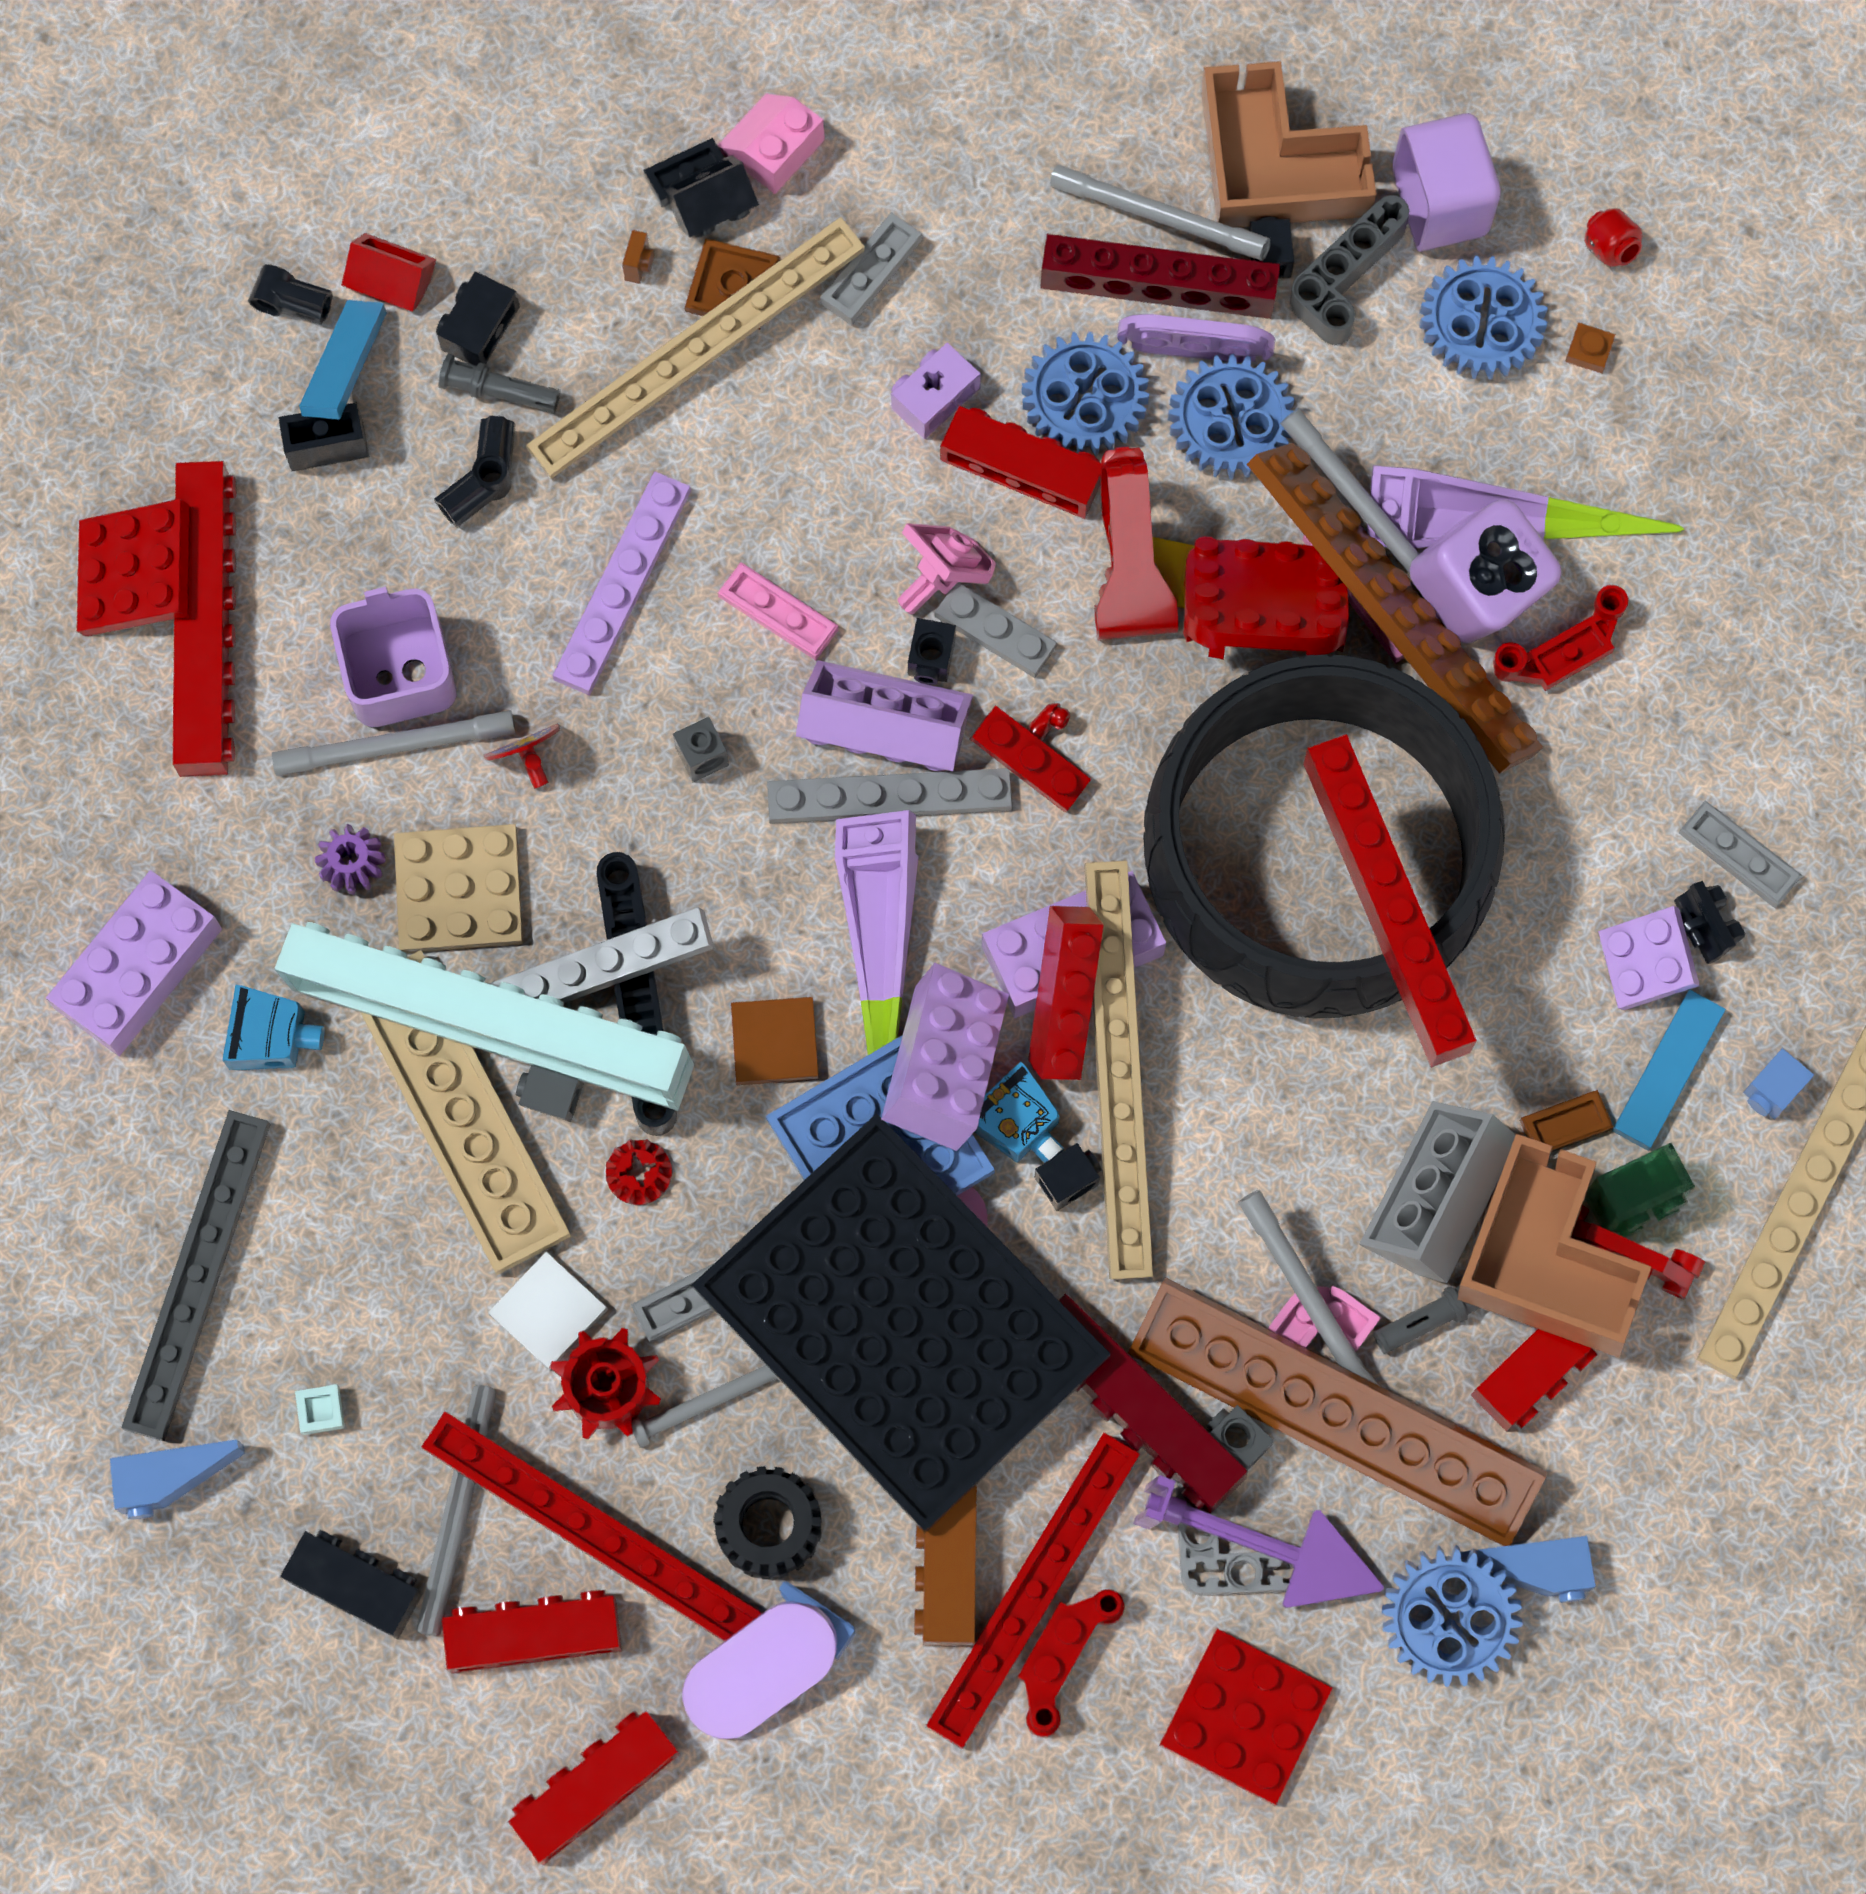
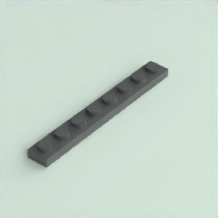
M228 1110L121 1426L125 1431L165 1441L271 1125L267 1120Z

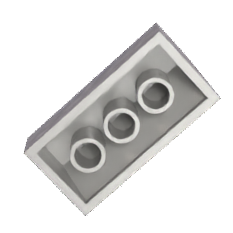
M1432 1101L1359 1244L1418 1276L1447 1283L1500 1179L1516 1135L1493 1114Z

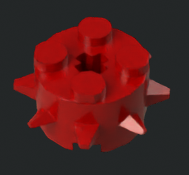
M623 1327L611 1340L604 1337L592 1339L584 1330L578 1333L579 1347L571 1352L569 1360L552 1361L549 1368L561 1377L564 1393L551 1407L554 1412L572 1410L578 1419L582 1421V1438L589 1440L597 1429H613L617 1427L627 1437L633 1434L632 1419L636 1418L645 1406L660 1405L661 1398L649 1389L647 1373L659 1362L658 1356L639 1357L634 1349L629 1346L628 1329ZM608 1375L609 1380L616 1378V1381L612 1383L611 1390L603 1392L602 1389L596 1390L600 1386L599 1378Z

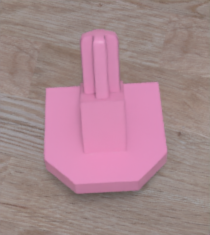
M907 523L902 531V534L923 556L917 567L922 574L898 598L899 605L910 615L915 614L938 590L946 595L958 582L988 584L996 563L971 537L949 526Z

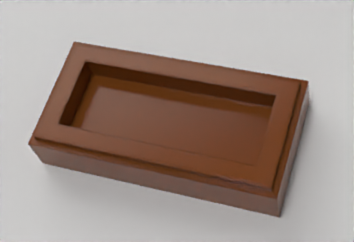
M1598 1090L1521 1117L1519 1120L1526 1137L1551 1145V1152L1613 1129L1612 1122Z

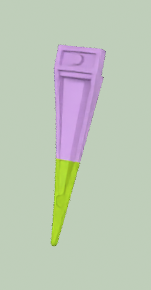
M1373 465L1370 496L1414 548L1429 547L1462 519L1497 500L1514 502L1542 539L1669 533L1684 530L1678 524L1416 468ZM1367 524L1366 532L1371 537L1377 539L1383 547H1387Z
M910 810L836 819L835 861L852 944L868 1055L898 1038L919 858L915 854L916 814Z

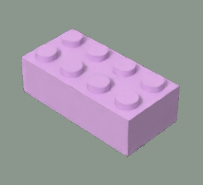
M150 870L51 990L46 999L56 1011L114 1054L120 1056L221 932L222 928L211 913Z
M1133 871L1128 872L1133 962L1134 968L1164 956L1166 941ZM1086 890L982 933V949L1001 990L1009 994L1007 1004L1014 1019L1034 1011L1036 1007L1050 906L1087 907Z
M934 963L915 986L881 1120L957 1151L978 1126L1009 994L938 963Z

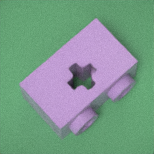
M948 342L938 351L933 349L928 352L921 360L920 367L911 376L907 374L902 376L891 390V409L923 439H926L958 409L959 405L962 406L980 389L981 373Z

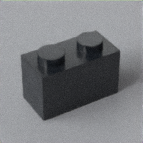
M733 155L663 187L680 230L688 237H704L712 233L716 229V225L728 219L729 221L740 220L750 214V209L759 205L743 163Z
M475 271L469 282L464 281L459 287L455 297L456 304L450 314L445 313L441 317L437 325L436 334L441 351L454 355V357L468 364L477 366L479 363L486 364L520 308L516 290Z
M357 402L346 404L340 420L305 417L301 413L278 417L284 454L292 472L370 457L364 423Z

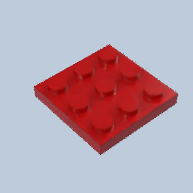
M176 499L79 520L76 632L83 636H92L188 617L189 504L182 499Z
M1216 1629L1159 1746L1276 1806L1333 1688Z

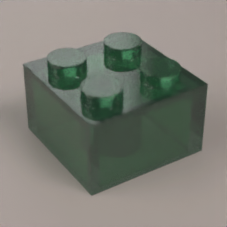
M1668 1143L1597 1177L1589 1187L1585 1199L1600 1227L1628 1238L1643 1230L1642 1225L1648 1223L1652 1217H1656L1657 1221L1661 1222L1679 1213V1208L1688 1203L1686 1197L1695 1188V1185L1673 1144Z

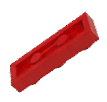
M996 705L969 738L1063 812H1067L1091 781L1087 775Z

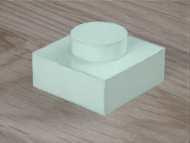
M337 1384L295 1391L300 1433L302 1435L345 1428L340 1388Z

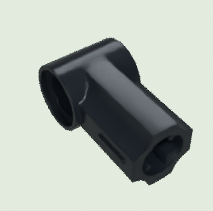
M265 264L260 270L248 303L254 309L272 316H280L281 313H285L322 325L331 309L333 294L331 290L295 279L291 273L283 268Z

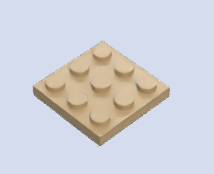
M516 824L394 833L399 950L405 953H416L420 950L422 952L523 945Z

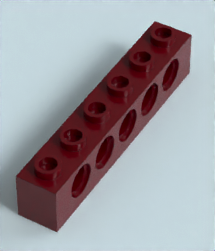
M1047 234L1041 268L1040 289L1272 319L1280 264Z

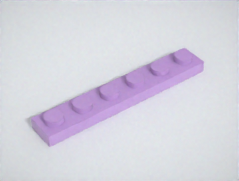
M654 471L552 675L554 681L590 696L691 492L689 485Z

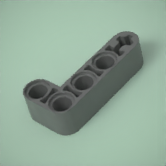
M1389 195L1377 201L1299 274L1293 282L1290 299L1291 310L1328 344L1340 345L1347 342L1352 336L1356 315L1355 309L1342 294L1405 235L1410 211L1406 201L1399 196ZM1357 241H1366L1370 243L1372 247L1369 249H1360L1354 243H1356ZM1337 266L1345 272L1340 275H1334L1328 272L1327 269ZM1312 292L1318 298L1308 301L1301 298L1300 294ZM1337 317L1344 320L1346 324L1337 327L1329 324L1327 320Z

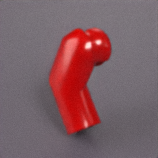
M1060 703L1048 704L1029 724L1027 730L1041 741H1044L1052 726L1058 730L1064 729L1070 720V712L1066 708H1061Z

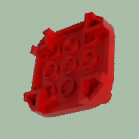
M1207 536L1196 539L1195 547L1189 551L1185 567V620L1183 634L1186 642L1194 640L1196 643L1209 648L1208 657L1223 660L1225 646L1305 651V656L1325 655L1336 650L1343 652L1349 619L1348 589L1314 546L1295 544L1288 541L1271 543L1255 542L1251 539L1216 540Z

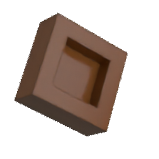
M632 230L622 267L625 281L640 284L643 271L650 272L654 249L649 247L647 233Z
M1578 322L1565 362L1602 374L1616 334Z

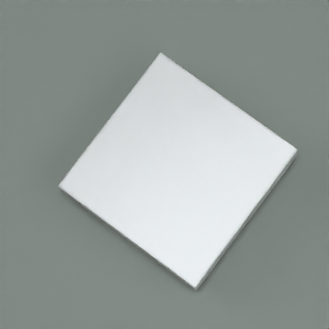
M545 1252L488 1314L550 1371L551 1362L560 1361L579 1341L578 1333L583 1330L587 1332L608 1309L554 1258Z

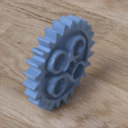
M1475 256L1470 267H1468L1463 259H1459L1457 272L1447 265L1444 268L1443 278L1435 275L1431 284L1432 288H1426L1423 299L1426 302H1422L1419 312L1424 315V317H1421L1419 327L1428 330L1425 332L1423 341L1424 343L1436 342L1431 355L1436 356L1444 353V367L1450 365L1453 361L1458 363L1456 372L1458 375L1467 367L1471 368L1472 379H1476L1479 370H1485L1490 380L1493 378L1497 368L1504 376H1508L1511 368L1510 363L1520 370L1525 361L1524 357L1532 360L1536 351L1535 347H1540L1544 336L1541 333H1545L1548 324L1547 321L1543 320L1548 308L1547 306L1539 305L1544 294L1543 292L1531 293L1536 282L1535 279L1523 282L1521 278L1524 269L1521 268L1515 273L1509 272L1510 261L1508 260L1499 268L1496 267L1494 256L1490 257L1487 265H1482L1480 258ZM1489 287L1491 294L1487 308V324L1483 336V347L1478 348L1476 340L1481 320L1480 310L1484 299V288ZM1468 293L1475 299L1466 301L1460 298L1458 294ZM1507 299L1513 303V306H1502L1497 300ZM1453 329H1465L1470 335L1459 336ZM1492 335H1504L1509 341L1498 342Z
M1090 331L1085 341H1080L1076 332H1072L1071 343L1068 344L1060 336L1057 337L1055 350L1046 344L1043 345L1042 354L1044 358L1035 355L1032 357V367L1034 369L1025 370L1024 379L1028 382L1022 383L1021 391L1022 395L1027 396L1022 399V409L1030 410L1027 413V423L1039 422L1036 426V436L1038 437L1048 432V437L1061 441L1063 448L1069 450L1071 445L1076 446L1077 453L1084 452L1085 447H1091L1095 456H1098L1101 444H1104L1109 450H1114L1115 438L1123 443H1127V430L1137 433L1139 428L1137 419H1145L1146 408L1142 405H1147L1149 401V393L1144 392V390L1148 389V378L1140 377L1143 374L1144 366L1143 364L1132 365L1135 353L1131 351L1122 355L1123 343L1120 341L1111 348L1108 346V335L1106 334L1099 343L1094 342L1093 334ZM1082 364L1087 366L1089 370L1084 373H1077L1071 367ZM1105 368L1106 370L1103 373H1101L1099 377L1096 378V380L1094 381L1095 375L1099 371V369ZM1093 383L1092 394L1086 393ZM1108 385H1115L1122 391L1110 394L1103 388ZM1078 393L1084 394V396L1081 398V401L1077 405ZM1053 394H1061L1067 400L1055 403L1049 397ZM1077 405L1075 413L1071 417V419H1064V417H1066ZM1085 415H1094L1100 420L1097 423L1088 424L1081 418Z
M1230 354L1228 364H1223L1219 356L1216 355L1214 356L1213 367H1209L1205 362L1200 361L1198 366L1199 374L1188 369L1185 376L1187 383L1182 381L1176 383L1175 391L1177 394L1171 395L1169 404L1173 409L1168 411V421L1174 422L1170 425L1169 434L1170 436H1180L1176 440L1175 448L1177 450L1188 447L1185 457L1187 462L1192 461L1196 457L1200 459L1199 471L1204 470L1209 464L1213 466V477H1217L1221 469H1227L1229 478L1233 479L1236 469H1241L1245 477L1248 478L1250 477L1251 469L1247 466V463L1256 454L1289 444L1286 438L1292 437L1280 423L1293 412L1290 409L1293 408L1295 399L1290 396L1284 397L1288 390L1287 383L1276 385L1277 371L1268 375L1264 374L1265 362H1261L1256 368L1250 367V356H1247L1242 364H1237L1235 355ZM1221 386L1227 387L1232 415L1234 418H1238L1237 433L1241 443L1244 445L1242 447L1236 444L1233 420L1230 414H1226L1227 399ZM1248 390L1255 396L1250 399H1244L1237 392ZM1211 399L1217 405L1207 408L1202 406L1199 401ZM1251 425L1261 426L1265 430V432L1262 434H1253L1250 431H1248L1247 427ZM1221 434L1227 438V441L1215 443L1209 439V436Z
M1459 1545L1454 1546L1451 1556H1445L1442 1547L1437 1546L1436 1558L1430 1559L1424 1551H1420L1421 1564L1419 1566L1406 1560L1405 1568L1408 1575L1393 1574V1581L1399 1589L1386 1588L1385 1596L1394 1603L1382 1605V1614L1393 1617V1619L1383 1623V1632L1396 1633L1388 1640V1647L1390 1649L1402 1646L1397 1656L1398 1662L1403 1663L1412 1659L1411 1674L1413 1675L1417 1674L1422 1668L1427 1669L1428 1683H1431L1437 1674L1443 1675L1445 1687H1449L1452 1676L1457 1675L1462 1685L1467 1686L1468 1674L1472 1672L1480 1681H1483V1667L1486 1665L1491 1670L1498 1672L1499 1665L1496 1657L1511 1658V1652L1505 1643H1519V1636L1510 1628H1518L1523 1625L1521 1617L1511 1614L1522 1609L1521 1601L1508 1599L1516 1592L1515 1584H1501L1507 1576L1506 1570L1503 1568L1492 1573L1493 1558L1488 1557L1481 1564L1478 1563L1477 1550L1474 1548L1467 1558L1461 1557ZM1457 1577L1466 1583V1588L1463 1592L1452 1595L1444 1591L1442 1585L1447 1579ZM1430 1586L1438 1593L1441 1601L1450 1612L1455 1613L1460 1610V1623L1479 1641L1477 1645H1472L1467 1640L1463 1631L1453 1619L1450 1618L1444 1621L1443 1607L1425 1591L1426 1587ZM1427 1605L1433 1611L1430 1619L1419 1622L1410 1616L1409 1612L1414 1606ZM1479 1610H1486L1494 1615V1621L1486 1627H1478L1471 1622V1617ZM1447 1637L1456 1638L1460 1641L1461 1648L1454 1654H1446L1439 1650V1642Z

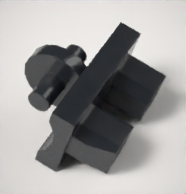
M1702 880L1692 884L1690 889L1674 899V902L1680 910L1686 936L1689 937L1694 948H1699L1706 963L1710 964L1719 960L1745 937V932L1739 921L1733 919L1724 922L1719 910L1727 905V898L1721 886L1706 887Z

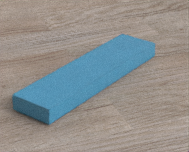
M347 300L299 405L302 416L340 420L387 314L384 303Z
M1690 989L1688 990L1612 1132L1647 1151L1650 1150L1723 1016L1725 1008Z

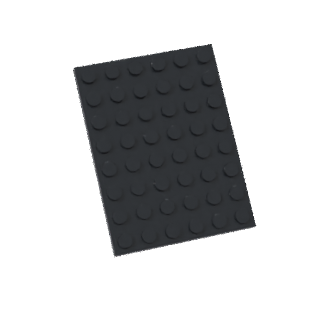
M877 1113L692 1284V1288L924 1533L929 1531L1111 1356L1095 1337L884 1120H881Z

